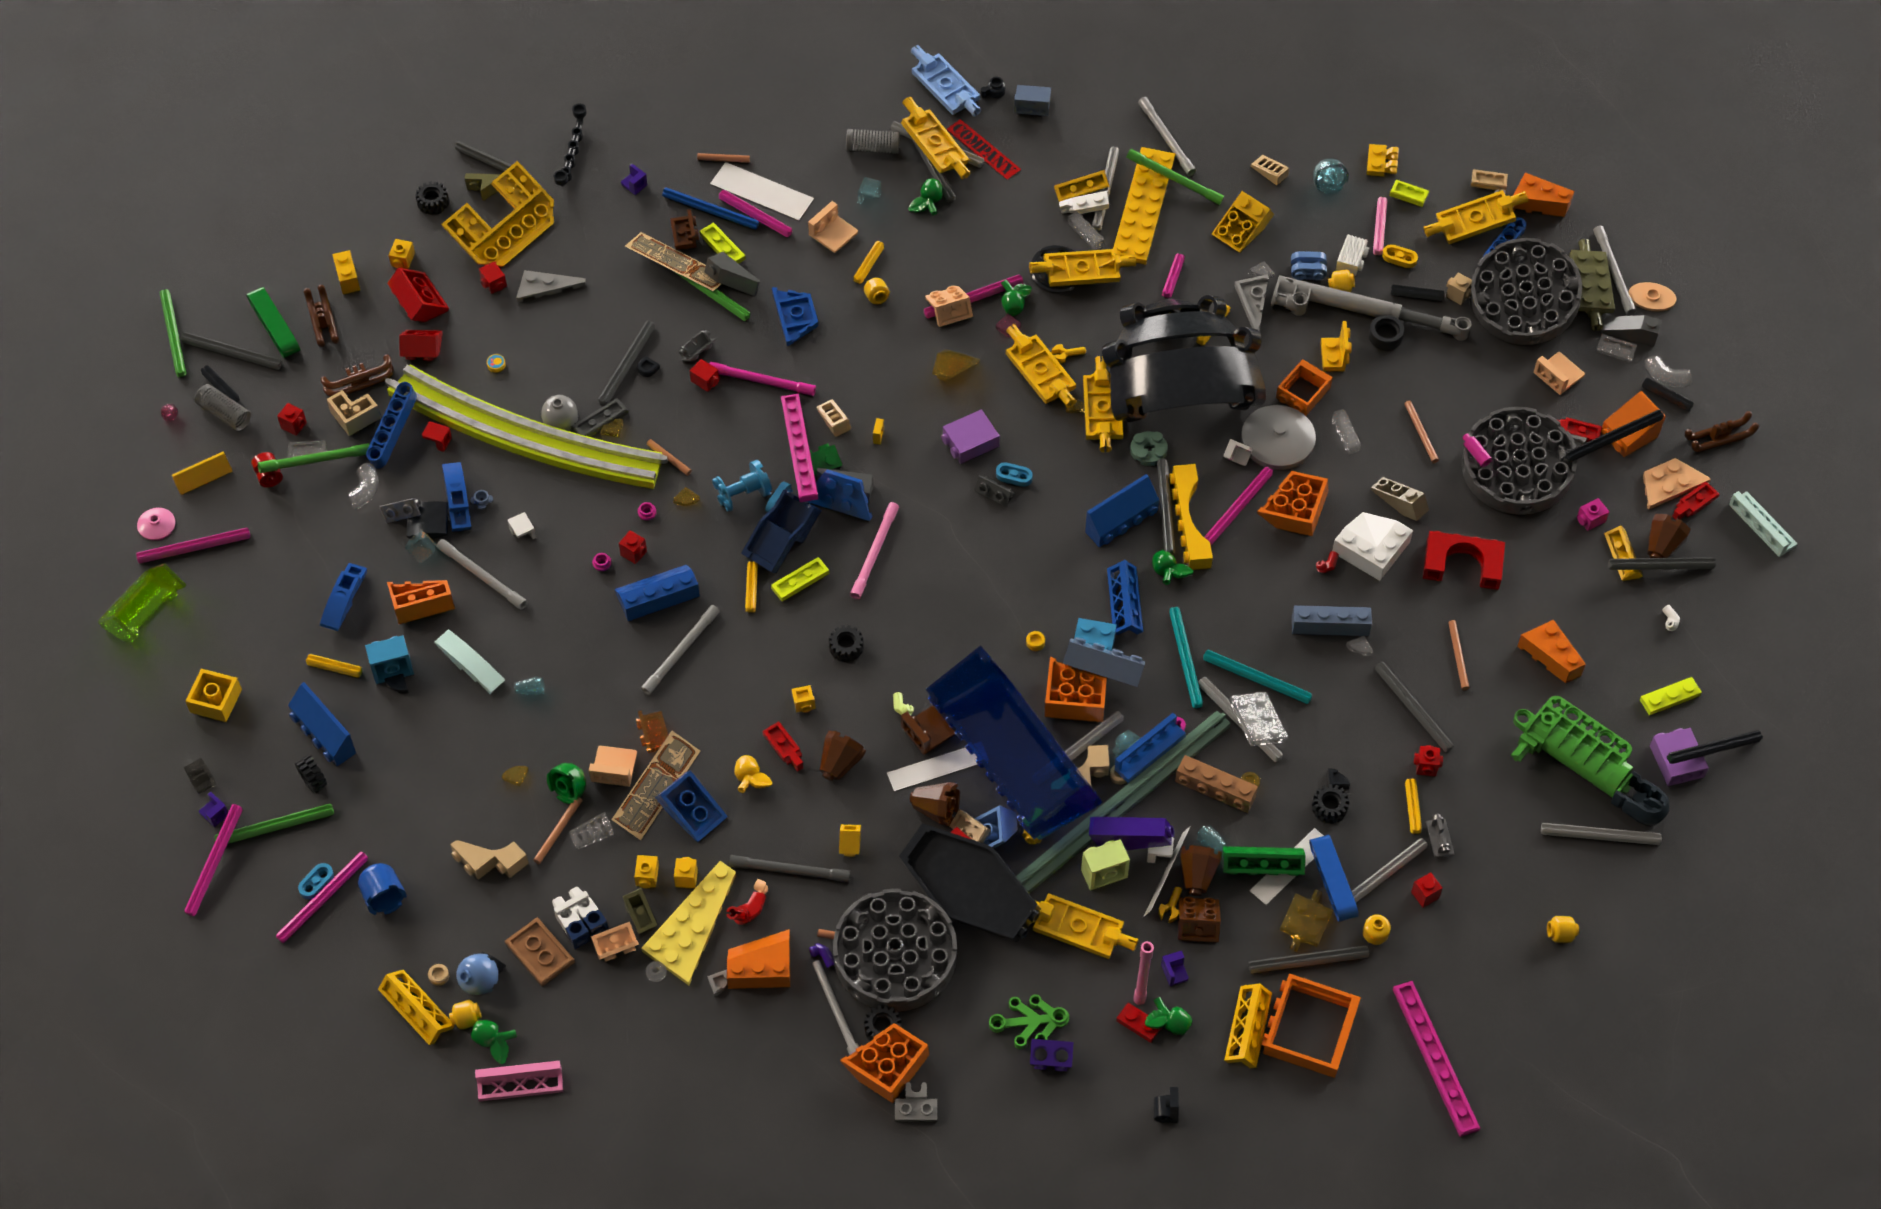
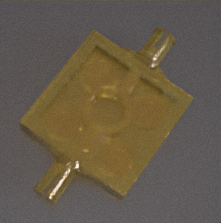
M1314 890L1311 899L1295 894L1280 927L1281 931L1294 938L1289 948L1293 950L1295 946V952L1298 951L1301 942L1318 946L1333 910L1318 903L1322 895L1321 891L1318 893V890Z

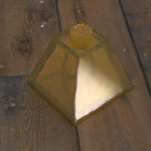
M945 349L937 353L932 374L937 375V378L947 381V379H951L978 364L980 359Z

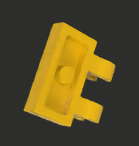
M1369 144L1366 175L1384 176V173L1397 174L1399 148L1391 147L1386 149L1387 145Z

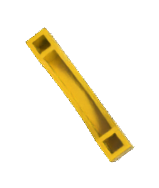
M1196 464L1173 466V472L1169 474L1170 484L1174 485L1172 497L1177 502L1175 504L1176 516L1179 515L1180 519L1178 520V530L1182 531L1183 535L1180 539L1181 547H1185V552H1183L1184 563H1188L1192 570L1211 568L1213 556L1210 542L1196 529L1189 513V502L1196 492L1198 485Z

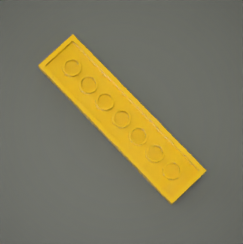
M1141 147V154L1172 170L1175 153ZM1136 165L1113 249L1115 255H1135L1136 263L1146 265L1169 178L1143 165Z

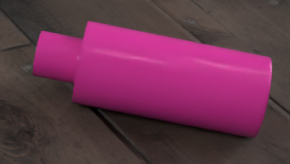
M1467 433L1462 437L1465 441L1464 446L1481 467H1486L1492 462L1491 456L1474 436L1471 437Z

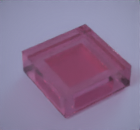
M1006 314L996 324V329L1010 338L1011 336L1006 332L1007 328L1015 324L1019 329L1021 323L1009 314Z

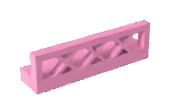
M560 1061L475 1070L479 1101L563 1092ZM558 1077V1086L548 1087L544 1084L549 1078ZM528 1080H534L538 1083L534 1089L529 1090L523 1085ZM509 1082L517 1085L511 1092H506L503 1089L505 1084ZM482 1085H493L496 1089L491 1094L483 1095Z

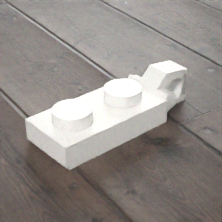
M1103 191L1060 201L1061 213L1070 212L1079 215L1109 209L1108 193Z

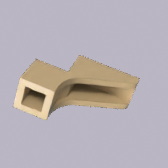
M1108 745L1088 746L1086 762L1080 768L1051 784V799L1065 800L1067 798H1076L1081 800L1091 797L1090 776L1103 777L1109 775Z
M459 840L450 844L453 851L451 855L458 863L461 861L465 865V871L470 876L474 875L478 880L495 866L501 874L505 873L511 878L529 864L526 853L514 841L498 850H489Z

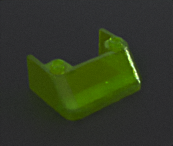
M165 563L149 568L104 613L97 623L124 642H133L140 635L138 633L139 627L163 602L167 600L172 601L178 595L176 591L185 588L187 584Z

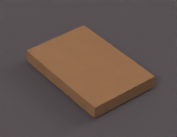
M538 917L505 940L507 947L542 987L575 963L574 958Z

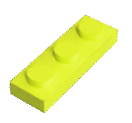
M714 222L699 231L700 236L717 254L724 252L738 264L746 260L745 254Z
M817 557L771 584V589L783 602L827 576L829 569Z
M1693 677L1645 694L1641 696L1640 702L1650 716L1699 697L1702 692Z

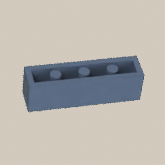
M1294 605L1292 613V634L1369 636L1372 626L1371 608Z
M1079 637L1070 639L1063 664L1138 687L1145 661H1142L1141 657L1136 655L1129 657L1123 655L1124 652L1117 649L1110 651L1104 649L1105 646L1098 643L1091 645L1086 643L1085 639Z

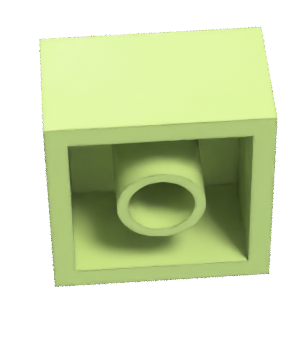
M1121 839L1116 841L1110 840L1102 846L1090 847L1083 852L1081 871L1090 891L1128 878L1130 858Z

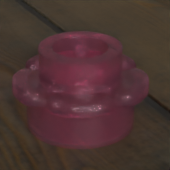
M168 403L161 408V416L164 420L172 421L176 418L178 409L174 404Z

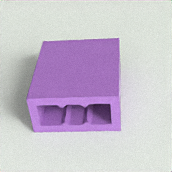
M982 409L943 426V434L941 435L943 443L945 445L948 444L953 458H957L960 464L999 447L1000 442L999 434Z
M1679 728L1666 734L1658 733L1651 741L1650 748L1667 786L1704 778L1709 769L1704 756L1675 764H1670L1666 758L1670 752L1698 745L1691 728Z

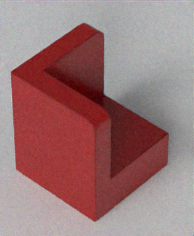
M431 421L428 422L422 433L423 438L435 441L437 450L445 452L452 439L450 427Z

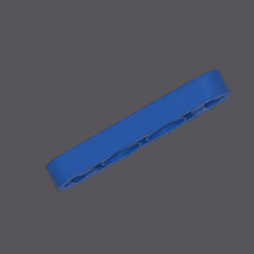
M1516 217V221L1509 223L1484 253L1483 257L1486 253L1488 254L1494 250L1497 245L1509 241L1504 237L1505 235L1519 239L1525 232L1526 221L1523 218Z

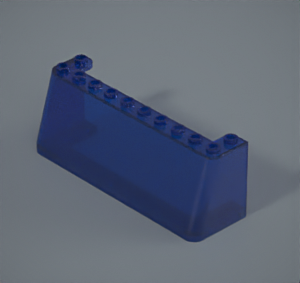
M981 645L926 688L930 695L927 697L928 700L941 714L943 712L946 714L945 721L951 728L954 726L957 729L954 733L961 741H966L965 748L971 755L975 754L977 756L975 759L976 763L981 769L985 767L987 770L985 775L992 783L994 781L997 783L996 790L1002 797L1005 795L1008 798L1006 801L1007 805L1012 811L1016 809L1019 813L1016 817L1021 822L1020 825L1033 839L1038 838L1041 840L1103 803L1008 676Z

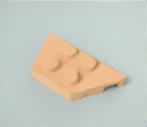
M1676 458L1644 471L1643 482L1646 486L1647 508L1650 510L1691 492L1704 482L1709 483L1711 479Z

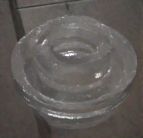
M661 962L650 963L646 968L647 978L653 982H659L666 976L665 965ZM654 969H659V972L653 973L652 971Z

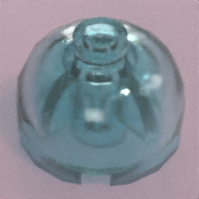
M1323 159L1313 170L1315 186L1325 194H1334L1342 190L1343 185L1349 179V173L1345 165L1338 159Z

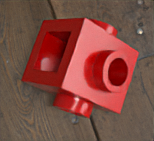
M1431 745L1420 746L1419 752L1414 754V765H1417L1416 775L1436 777L1438 768H1442L1443 756H1440V748Z

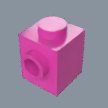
M1597 498L1580 507L1577 519L1580 525L1589 531L1605 523L1610 511Z

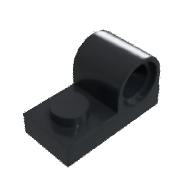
M1170 1087V1095L1156 1096L1153 1099L1154 1121L1179 1123L1178 1087Z

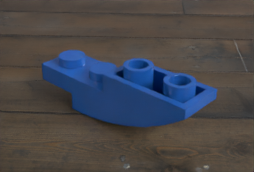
M461 462L442 464L452 532L471 530L469 505Z
M348 563L345 571H341L327 601L320 626L335 631L339 630L352 606L353 598L367 574V568Z

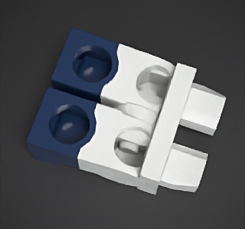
M579 887L569 891L571 899L566 902L562 896L552 900L556 919L567 934L574 949L590 942V935L593 936L609 930L605 917L586 891L583 892Z

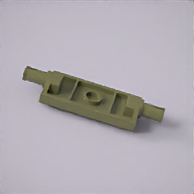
M1581 239L1578 242L1580 250H1571L1569 254L1570 259L1572 258L1577 265L1582 280L1581 302L1578 311H1585L1591 320V329L1595 331L1596 326V330L1600 331L1603 329L1601 316L1605 313H1613L1615 310L1607 254L1602 251H1591L1590 241L1586 239L1585 244V239Z

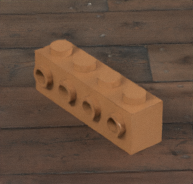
M1186 755L1176 772V783L1246 813L1249 812L1256 798L1258 786Z

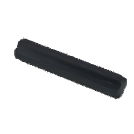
M1395 284L1391 286V295L1443 301L1444 299L1443 290Z
M205 365L201 368L202 375L217 390L235 402L240 401L239 396L210 366Z
M1646 378L1642 384L1643 388L1686 411H1690L1694 405L1693 401L1650 378Z

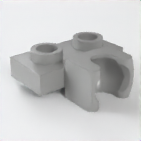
M926 1082L921 1084L919 1092L912 1091L911 1083H906V1099H895V1121H937V1099H927Z

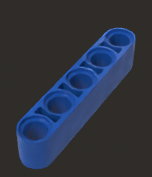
M402 382L396 387L366 452V456L374 468L380 469L387 464L416 402L417 394L408 382Z
M1330 835L1310 839L1311 852L1337 921L1341 922L1359 917L1355 899Z

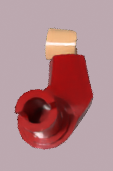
M758 879L754 884V890L758 892H753L748 903L738 907H729L727 912L731 914H726L727 917L734 920L735 923L743 925L760 915L766 900L765 894L768 892V886L765 881Z

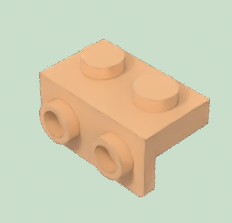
M630 922L591 936L599 960L604 958L605 962L616 958V953L623 951L624 954L635 951V946L639 945Z

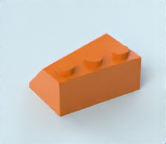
M1291 471L1279 485V489L1267 499V503L1260 507L1257 514L1277 529L1313 536L1328 494V479Z
M1050 657L1045 717L1103 722L1107 677L1076 669L1057 662L1055 658Z
M790 929L728 949V989L790 987Z
M893 1023L874 1036V1039L866 1045H861L854 1053L842 1058L840 1062L860 1083L893 1103L906 1087V1083L912 1079L929 1057L928 1044Z

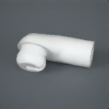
M1667 605L1662 609L1663 613L1668 617L1665 626L1667 630L1674 631L1678 628L1680 617L1670 605Z

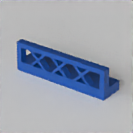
M1123 560L1107 568L1112 624H1117L1116 635L1128 630L1138 635L1143 632L1137 567ZM1120 570V574L1115 580L1114 572ZM1121 585L1122 589L1117 596L1116 590L1118 586ZM1123 601V606L1120 612H1118L1117 607ZM1124 617L1125 625L1119 627V623Z
M1174 713L1170 714L1115 759V771L1127 783L1131 782L1186 737V733L1176 724L1177 716Z

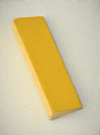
M1105 170L1054 185L1059 202L1110 187Z
M223 451L172 474L179 493L182 495L231 473L232 469Z
M1622 525L1604 533L1613 559L1636 558L1626 530ZM1618 570L1622 581L1643 577L1641 570Z

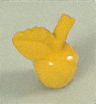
M744 755L736 761L734 774L742 782L738 787L740 793H744L749 785L759 789L772 786L771 779L766 774L760 772L755 758L750 755Z

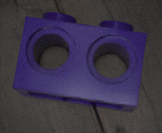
M1032 1039L1030 1064H1034V1069L1046 1070L1047 1066H1055L1056 1071H1067L1068 1067H1072L1074 1042ZM1039 1048L1047 1051V1058L1043 1061H1039L1035 1057V1051ZM1059 1050H1065L1068 1053V1059L1065 1062H1059L1056 1059V1053Z

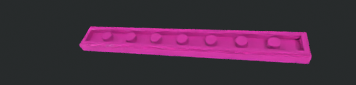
M799 394L781 396L800 502L818 500Z
M1413 981L1393 986L1392 990L1459 1137L1479 1131L1480 1126Z

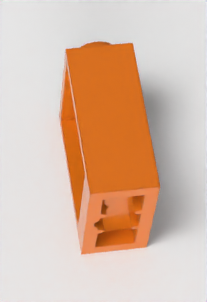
M1302 359L1277 387L1276 398L1281 403L1287 404L1307 416L1331 388L1333 377ZM1299 377L1319 388L1308 402L1288 391Z

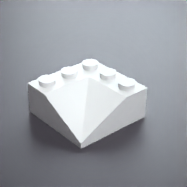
M1362 512L1344 527L1336 537L1332 551L1337 552L1339 557L1380 581L1409 545L1413 530L1396 520Z

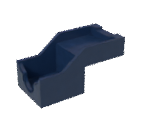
M783 490L774 507L758 522L741 554L770 572L777 574L794 542L803 543L822 510L807 501L800 502L797 495Z

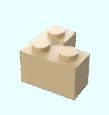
M342 390L327 398L331 414L348 436L381 419L378 406L369 394L351 402Z

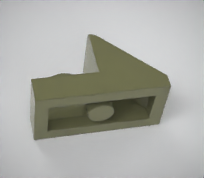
M466 173V188L473 191L481 190L482 201L498 192L491 183L499 174Z
M642 888L622 896L626 912L630 914L637 933L640 934L657 926Z

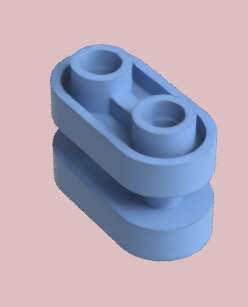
M1305 251L1293 253L1291 255L1292 277L1297 280H1322L1327 276L1326 254L1323 252Z

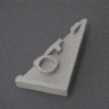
M524 270L516 297L517 302H522L523 298L531 296L539 298L543 295L562 292L561 289L580 288L586 285V278Z
M1268 274L1235 281L1234 285L1251 327L1258 331L1260 330Z

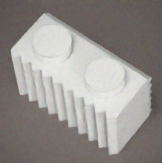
M1348 234L1338 257L1335 270H1349L1354 276L1357 275L1358 270L1362 271L1364 265L1362 259L1363 257L1367 258L1369 247H1367L1368 241Z

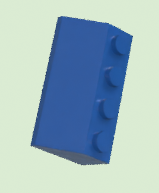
M1145 474L1087 511L1085 533L1098 547L1109 544L1113 538L1119 534L1123 535L1130 527L1139 525L1143 519L1153 516L1158 511L1159 498L1149 476Z
M687 565L615 589L627 621L700 596L698 582L692 569Z
M303 682L288 704L291 712L289 716L294 723L298 722L301 725L300 729L306 736H311L314 746L324 751L323 755L329 763L332 761L336 766H339L356 754L351 736L314 692Z

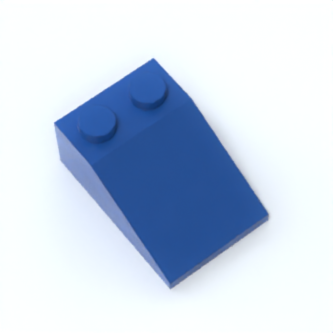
M691 770L685 772L655 797L664 810L697 842L728 817Z

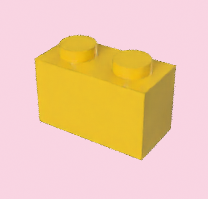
M350 250L332 254L342 293L348 294L360 291Z

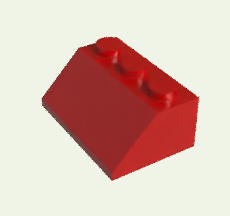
M398 267L387 283L391 288V292L397 297L400 305L407 312L408 317L413 321L426 322L450 309L425 272Z

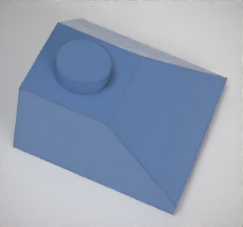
M1000 805L974 818L990 829L983 843L992 848L1005 843L1018 830L1016 812Z

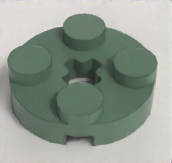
M1151 431L1135 434L1130 447L1132 458L1135 461L1137 459L1144 466L1157 465L1159 459L1166 457L1168 445L1160 432ZM1150 446L1152 450L1148 451L1145 447Z

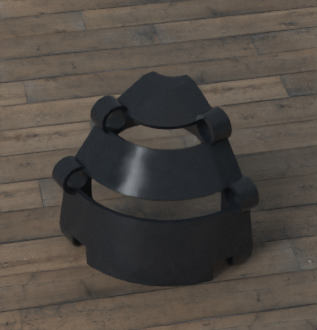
M1205 295L1201 297L1198 304L1178 299H1164L1146 306L1140 302L1123 306L1120 310V320L1123 325L1122 332L1118 340L1106 343L1102 349L1104 362L1110 367L1111 408L1114 418L1117 421L1126 419L1131 423L1145 419L1147 413L1205 404L1228 403L1231 409L1246 411L1250 406H1262L1266 401V389L1255 352L1259 350L1262 343L1260 332L1249 327L1236 328L1225 317L1227 305L1224 299L1218 296ZM1212 302L1214 303L1213 313L1209 312ZM1248 334L1249 342L1248 345L1245 347L1244 339L1245 336ZM1224 336L1228 338L1231 347L1183 348L1132 358L1133 347L1169 339Z

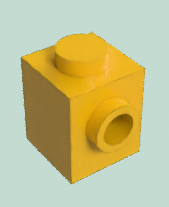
M395 239L389 253L392 267L409 269L415 254L413 242Z
M841 824L839 854L853 857L860 853L861 825Z
M637 855L634 875L636 886L641 888L656 887L659 869L657 856Z
M690 857L676 858L674 870L675 887L696 888L697 860Z

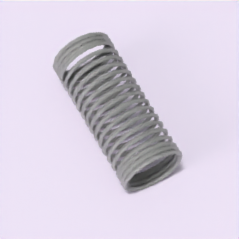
M847 129L846 150L854 151V149L857 151L858 149V151L864 150V152L873 151L877 153H891L892 151V154H898L900 132L892 131L890 147V131L887 146V131L885 132V145L884 131H882L881 144V130L879 131V144L877 145V130L874 148V130L871 149L872 130H870L868 148L869 130H867L866 147V130H864L862 147L863 130L861 129L859 146L860 130L858 129L857 145L856 129L854 131L853 145V129Z
M210 384L203 385L195 395V403L236 431L244 429L250 422L251 412ZM211 388L210 390H208V391L205 393V395L203 396V399H202V403H201L202 395L204 394V392H205L207 389Z

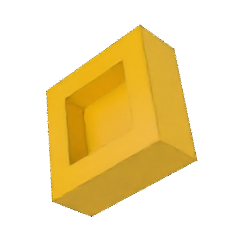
M876 418L873 430V444L880 445L884 432V419Z

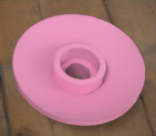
M152 508L140 516L137 522V529L145 539L160 540L169 536L174 530L176 524L175 517L165 508Z

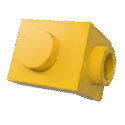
M811 685L791 689L796 713L809 712L812 709H816Z

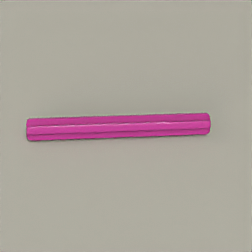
M722 190L719 193V199L783 236L789 237L792 234L791 227L728 191Z

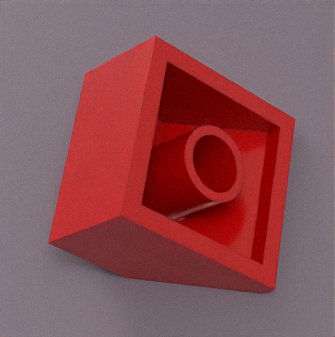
M405 330L399 335L400 357H405L406 360H415L416 357H423V360H434L440 354L443 331Z

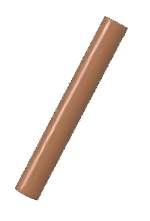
M698 153L697 160L750 163V156Z
M652 439L648 440L647 446L656 452H662V455L667 456L668 462L685 475L691 474L692 470Z

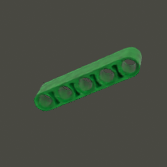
M260 287L247 293L246 296L250 305L282 357L286 358L301 351L297 340L265 288Z

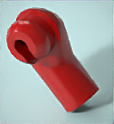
M1331 551L1327 561L1322 560L1320 562L1319 560L1316 563L1317 571L1326 573L1334 570L1339 554Z

